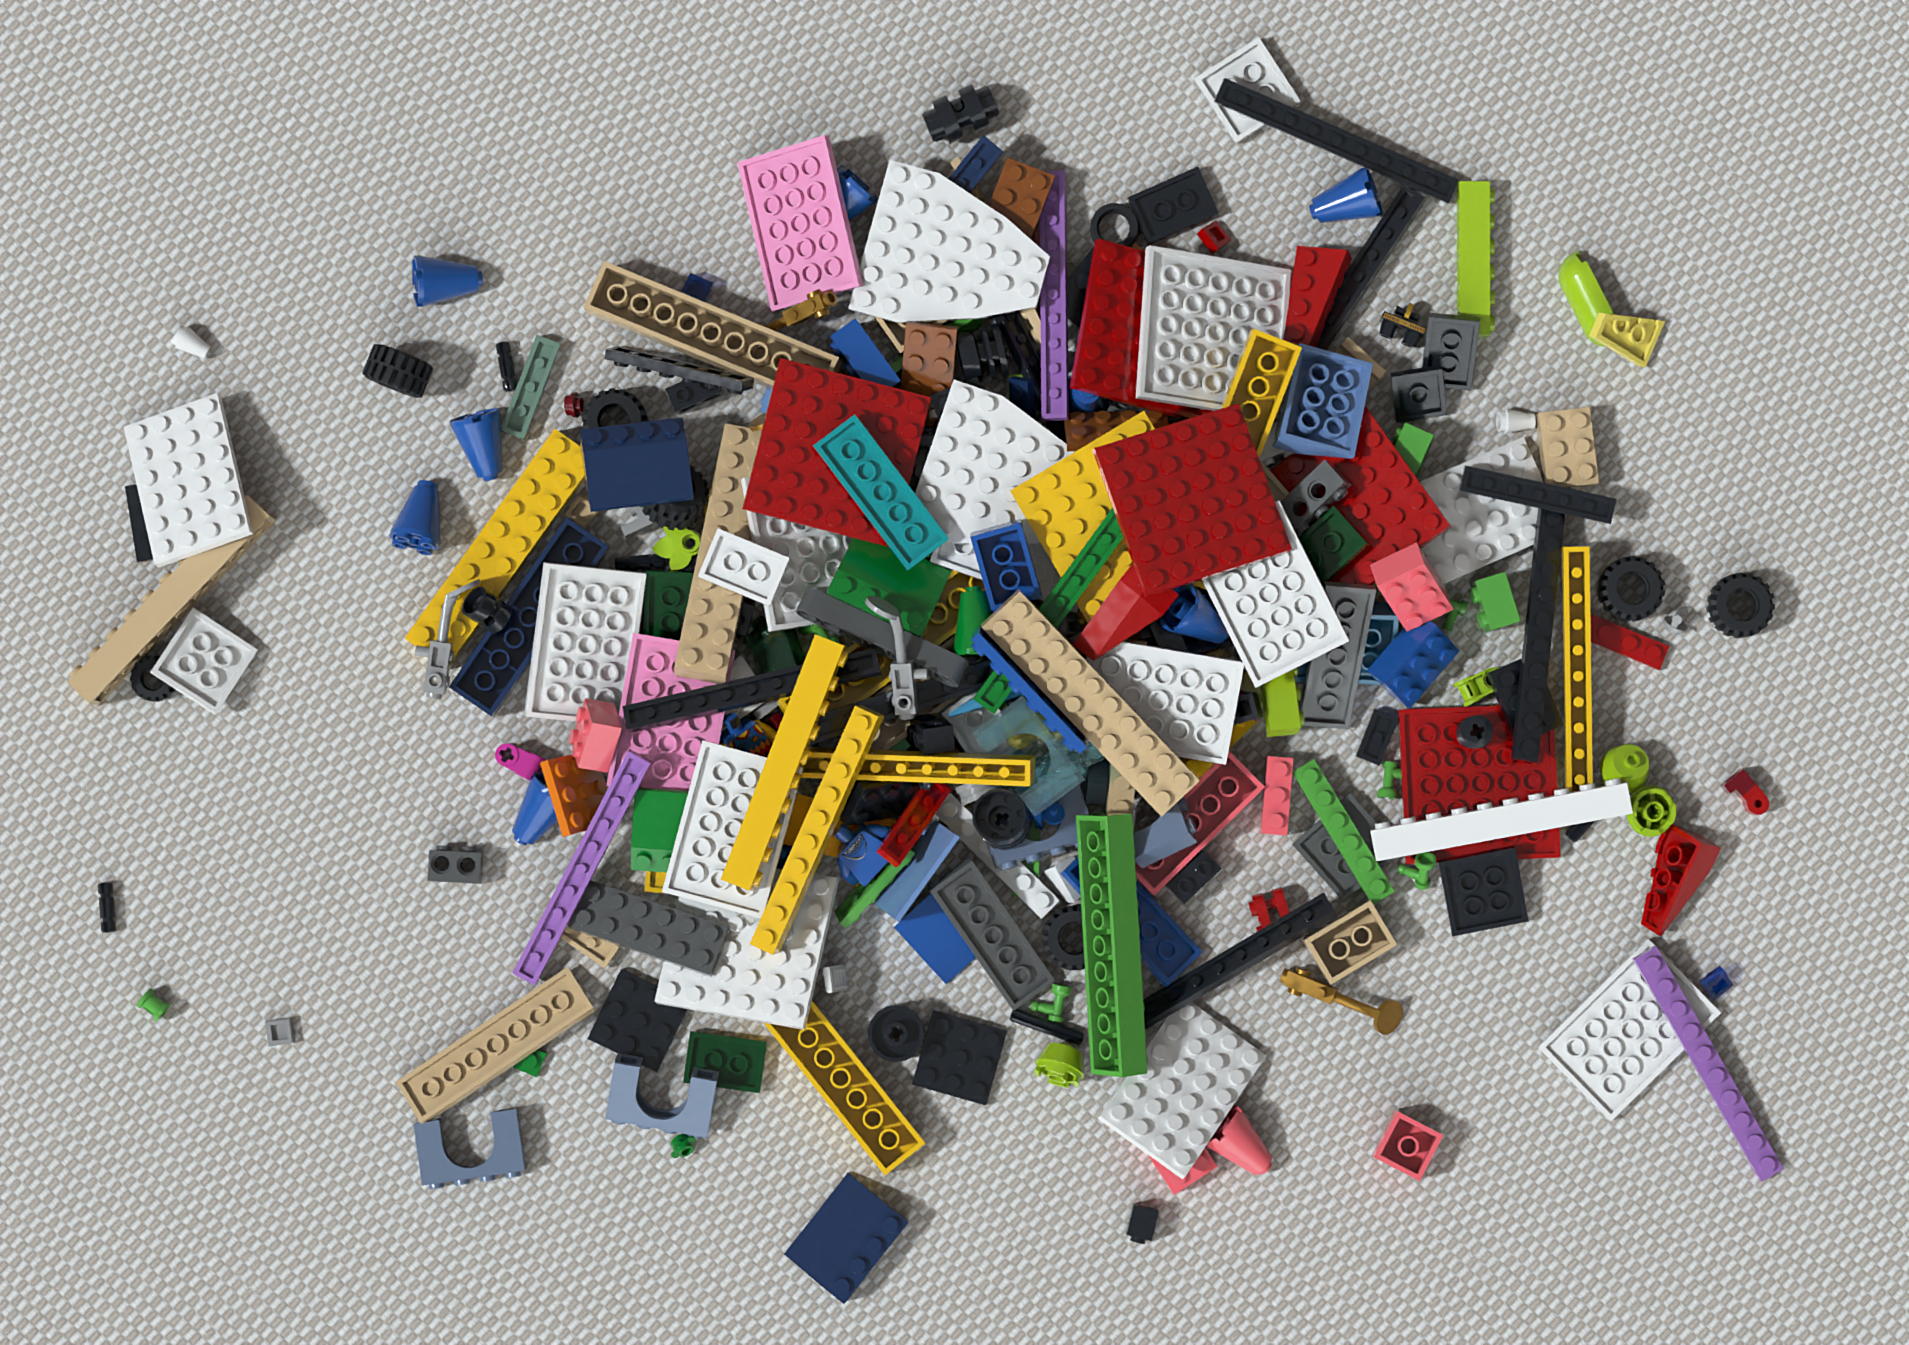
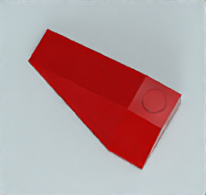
M1132 563L1074 642L1073 646L1094 662L1133 634L1141 631L1142 628L1154 620L1156 621L1162 617L1179 595L1173 589L1145 597Z
M1674 823L1662 833L1655 848V853L1658 854L1656 866L1651 869L1650 877H1653L1651 891L1646 895L1641 924L1655 934L1662 936L1711 871L1721 847L1705 837Z

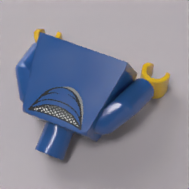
M842 823L834 831L833 835L842 842L837 849V864L841 877L853 885L854 889L859 883L865 887L888 862L876 851L893 827L877 824L865 825L862 823L854 831H851Z

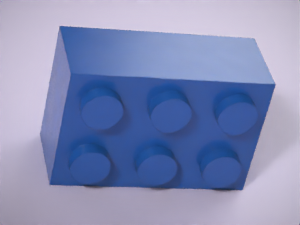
M856 318L830 336L832 342L830 349L835 356L845 360L847 364L844 366L850 376L894 388L901 386V380Z
M1021 519L971 532L970 538L991 611H996L1018 589L1030 601L1042 598V590Z
M1429 621L1408 632L1403 628L1367 671L1393 698L1410 709L1460 651L1434 623Z

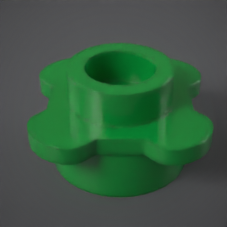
M679 1134L674 1137L670 1143L673 1149L671 1153L672 1158L690 1155L695 1150L693 1146L696 1141L695 1137L688 1136L687 1134Z

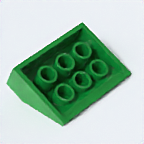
M852 538L826 594L890 623L889 619L878 615L865 604L868 596L879 597L898 609L905 631L921 638L952 571L926 559H922L907 571L889 547Z
M638 788L634 796L631 870L667 873L689 791Z

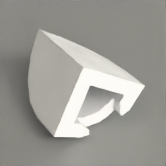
M1074 855L1043 871L1055 893L1069 903H1075L1081 895L1060 873L1075 860Z

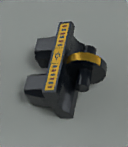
M1409 303L1406 309L1396 306L1394 313L1403 316V318L1384 311L1379 320L1382 322L1379 331L1380 336L1392 340L1396 328L1406 331L1401 344L1410 348L1416 346L1420 337L1422 338L1425 335L1427 328L1408 320L1412 319L1418 322L1421 316L1412 312L1414 306L1412 303Z

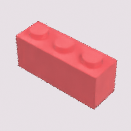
M1266 756L1260 834L1287 836L1293 758Z

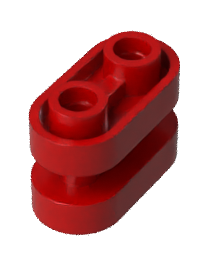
M1281 887L1271 890L1273 898L1264 900L1262 893L1251 896L1252 901L1248 902L1252 917H1258L1260 926L1256 927L1257 932L1271 924L1267 910L1276 907L1279 918L1290 913Z

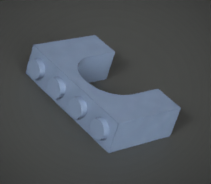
M1077 777L1052 784L1049 788L1053 802L1061 804L1065 810V818L1058 824L1053 836L1042 841L1026 839L1018 847L1004 851L992 848L987 844L995 869L1002 867L1003 871L1017 867L1018 862L1027 860V863H1033L1041 860V855L1051 853L1052 856L1065 853L1066 848L1076 846V849H1078L1076 815L1089 814ZM1003 818L999 820L1004 826L1008 825L1007 820Z
M1136 789L1134 797L1140 794ZM1184 796L1152 825L1133 833L1135 862L1141 868L1197 843L1194 834L1197 832V828L1193 819L1187 815L1186 811L1190 809Z
M617 1053L605 1119L620 1125L626 1123L634 1124L641 1129L655 1128L661 1129L668 1134L682 1133L693 1136L695 1139L707 1138L719 1071L694 1067L688 1097L685 1102L673 1109H658L648 1104L640 1093L639 1079L643 1057Z
M518 1108L490 1113L494 1148L490 1157L483 1164L474 1167L460 1165L449 1156L445 1146L442 1119L431 1120L423 1124L420 1122L414 1123L422 1186L429 1185V1189L443 1188L444 1182L454 1181L455 1186L470 1184L471 1178L480 1177V1182L496 1180L495 1175L505 1174L506 1178L521 1176V1171L527 1170Z

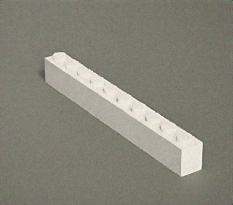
M1620 778L1606 780L1605 786L1595 787V783L1580 785V790L1570 792L1569 788L1554 790V795L1544 797L1543 792L1528 795L1529 800L1518 802V797L1502 800L1503 805L1493 806L1492 802L1478 804L1477 809L1467 811L1466 807L1451 809L1452 814L1442 816L1441 812L1425 814L1426 819L1418 821L1413 816L1400 819L1401 824L1390 825V821L1374 824L1375 829H1370L1376 861L1633 814L1627 782H1621Z

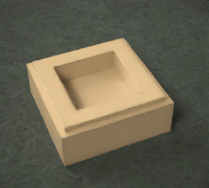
M579 494L564 515L586 530L599 511L590 512L589 500Z

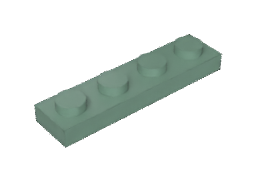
M536 335L501 426V432L523 440L526 439L561 343Z

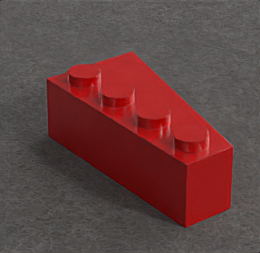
M1297 246L1284 341L1297 346L1299 343L1312 347L1317 346L1325 327L1326 318L1329 311L1331 312L1335 296L1342 285L1344 274L1352 260L1348 250Z

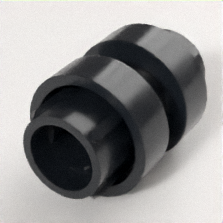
M971 84L959 89L960 98L949 102L946 95L933 100L934 108L922 114L933 142L947 138L949 144L964 138L962 130L973 126L974 131L979 132L990 127L988 119L998 116L1000 113L989 87L984 86L975 90Z

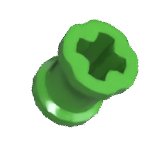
M150 988L136 1006L145 1009L154 1017L153 1020L157 1022L170 1008L171 1003H165Z

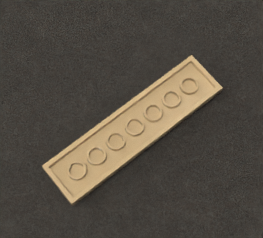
M566 967L396 1081V1084L421 1124L429 1122L596 1010L572 971Z

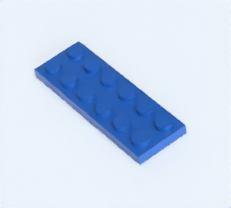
M980 625L973 632L971 638L973 649L980 656L986 655L991 660V668L998 675L1004 674L1009 679V687L1017 695L1022 693L1027 698V706L1035 714L1040 712L1045 717L1044 723L1053 733L1058 731L1063 736L1062 742L1070 751L1076 750L1079 754L1087 748L1088 739Z
M1077 857L1060 874L1080 894L1079 860ZM1137 881L1141 962L1164 987H1167L1202 951Z

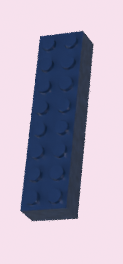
M566 517L507 602L511 606L512 611L505 627L497 633L486 632L449 688L491 717H495L531 665L543 563L549 562L598 568L611 548Z

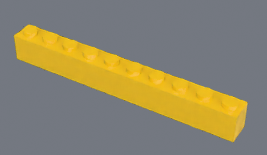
M1590 546L1562 547L1565 788H1569L1570 792L1580 790V785L1593 783Z
M816 634L814 635L721 880L749 891H753L754 886L759 887L764 873L760 872L764 862H769L773 852V848H770L773 837L778 838L783 824L779 823L783 813H788L792 803V799H789L791 790H796L801 780V775L798 772L801 765H806L810 757L811 751L808 750L810 741H815L820 730V726L817 725L820 715L825 716L830 702L826 700L829 692H834L839 681V677L836 676L839 666L844 667L849 655L848 652H845L847 646Z
M862 705L854 707L750 942L751 945L772 955L780 953L884 715Z
M808 747L811 753L807 764L801 765V767H804L801 778L823 779L836 748ZM870 749L856 780L1031 786L1035 782V755L954 752L925 755L921 751Z

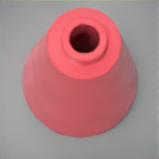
M1233 1105L1206 1147L1253 1175H1263L1272 1166V1155L1243 1110L1238 1105Z

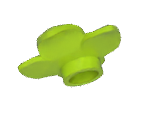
M664 526L663 530L666 536L661 538L653 546L652 550L660 557L670 559L671 570H681L689 565L692 556L698 554L701 535L694 530H688L687 527L684 530L675 528L673 531L668 530V527ZM689 539H693L696 542L692 548L686 546Z

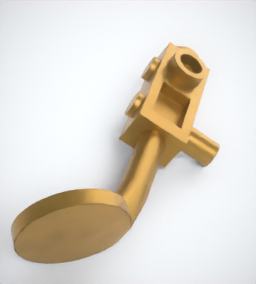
M821 289L807 294V300L783 311V317L764 327L778 331L786 326L800 324L814 316L816 319L830 314L829 309L836 306V296L830 290L822 293Z
M1296 967V970L1285 968L1279 982L1288 987L1287 991L1299 997L1304 993L1330 1005L1335 1002L1374 1018L1375 1030L1383 1035L1392 1033L1401 1022L1403 1008L1396 1000H1386L1378 1008L1338 993L1339 989L1309 977L1311 972L1303 968Z

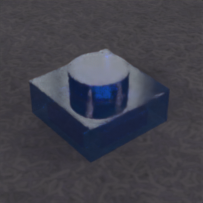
M689 273L681 293L706 302L714 283Z
M1718 966L1700 980L1705 992L1713 1001L1734 986L1721 966Z

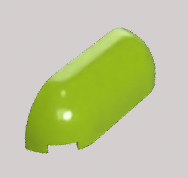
M1576 251L1567 256L1562 262L1558 273L1559 283L1587 338L1596 345L1606 347L1589 335L1599 312L1614 313L1587 261L1583 262L1580 252Z

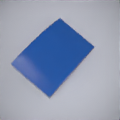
M932 894L926 897L894 926L945 984L976 958Z

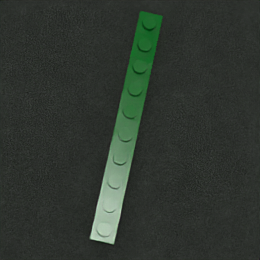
M1113 507L1038 608L1056 628H1058L1123 539ZM993 670L973 697V700L995 714L1012 691L1008 685L1009 679L1004 674L998 675Z

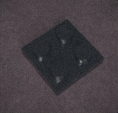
M1441 365L1390 373L1396 423L1447 415Z

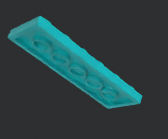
M855 414L813 445L907 571L949 540Z

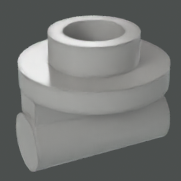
M1680 607L1674 616L1664 617L1663 624L1668 632L1674 635L1686 633L1688 627L1683 620L1688 614L1687 608Z

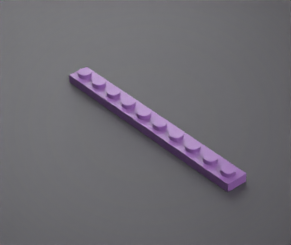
M1065 170L1045 171L1055 175V179L1040 215V248L1050 256L1040 293L1041 417L1044 422L1069 420L1067 192Z
M631 749L627 751L512 974L534 986L538 983L652 763L651 760Z
M1653 946L1632 958L1759 1181L1762 1182L1784 1169L1657 946Z

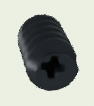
M1474 715L1460 721L1457 726V740L1465 748L1476 749L1484 747L1493 737V726L1489 719L1484 716ZM1473 728L1479 729L1480 733L1476 734V736L1470 735V731Z

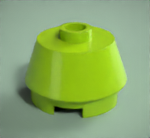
M1632 744L1619 745L1608 749L1600 762L1602 782L1606 785V780L1620 778L1621 782H1627L1629 793H1634L1648 782L1650 774L1648 756L1640 747Z
M1647 785L1639 788L1631 795L1630 801L1633 814H1628L1627 820L1632 829L1638 834L1647 837L1658 836L1674 823L1676 805L1671 795L1665 789L1655 785Z
M1049 1043L1035 1060L1034 1074L1037 1077L1041 1076V1074L1049 1078L1048 1083L1068 1088L1069 1084L1072 1083L1077 1088L1080 1080L1084 1078L1083 1054L1070 1044Z

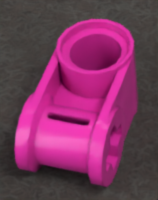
M509 743L500 745L495 752V758L500 765L514 771L515 774L529 781L535 772H541L540 762L546 761V759L528 750H523ZM508 748H511V754L514 755V759H508L504 762V756L500 753L502 750L507 751Z

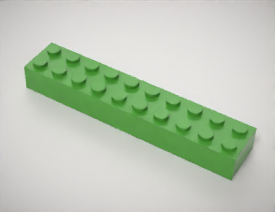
M1100 812L1076 815L1091 1074L1115 1077L1147 1074L1148 1059L1145 1042V1007L1142 991V956L1139 940L1140 927L1138 923L1137 875L1135 871L1132 813Z

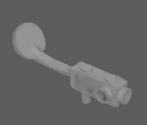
M480 579L446 594L440 616L437 640H431L430 647L416 646L415 656L428 658L423 692H427L426 697L442 699V695L446 694L447 687L450 684V663L454 657V651H452L453 642H447L453 607L462 592L481 584ZM434 677L439 679L438 683L434 681Z
M868 596L865 604L878 615L889 619L894 633L897 661H893L890 664L889 677L893 687L892 705L895 708V715H899L901 720L913 719L918 712L915 679H928V668L914 669V660H907L904 628L898 609L879 597Z

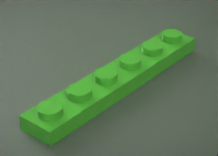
M1315 759L1293 771L1294 778L1367 898L1374 905L1395 892Z

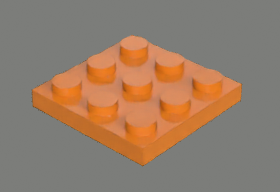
M572 754L540 762L562 836L566 837L585 832L608 789L603 772L578 768L576 759Z

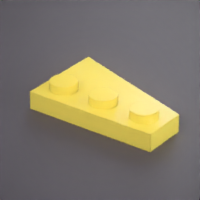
M1599 312L1589 336L1635 365L1645 368L1665 321Z

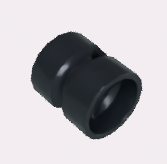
M483 587L473 589L467 595L462 605L463 614L490 633H497L503 629L509 621L512 611L510 605L495 597L494 594Z

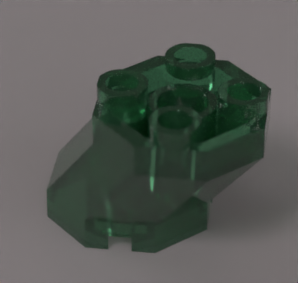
M759 616L752 623L751 627L753 630L744 639L743 644L752 651L759 674L804 664L806 657L804 656L795 628L768 632L766 616Z

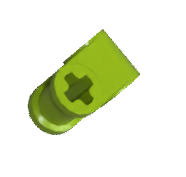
M1488 668L1453 684L1455 688H1458L1464 700V707L1494 692L1492 686L1486 682V673L1497 668Z

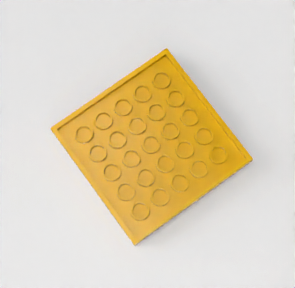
M1142 411L1010 490L1060 577H1062L1112 508L1092 450L1105 444L1154 430L1155 427L1145 411ZM1124 538L1076 602L1088 623L1121 577L1132 565Z

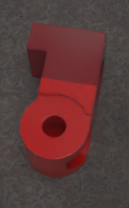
M1744 769L1737 770L1720 785L1726 794H1731L1734 791L1743 801L1744 809L1749 814L1762 815L1769 808L1767 796Z

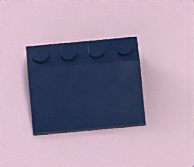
M683 417L580 429V448L590 512L694 500Z
M847 1173L784 1255L825 1290L845 1304L908 1224L909 1220L850 1173Z

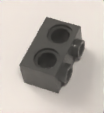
M436 845V850H429L427 881L482 883L483 853H477L476 847H462V852L451 851L452 846ZM441 856H445L449 860V867L445 871H440L436 866V861ZM466 858H472L475 862V868L470 873L462 869V862Z

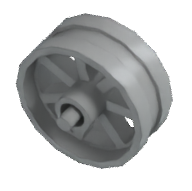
M963 784L955 789L957 794L960 795L962 806L978 800L981 795L989 790L1003 789L1005 787L1004 785Z

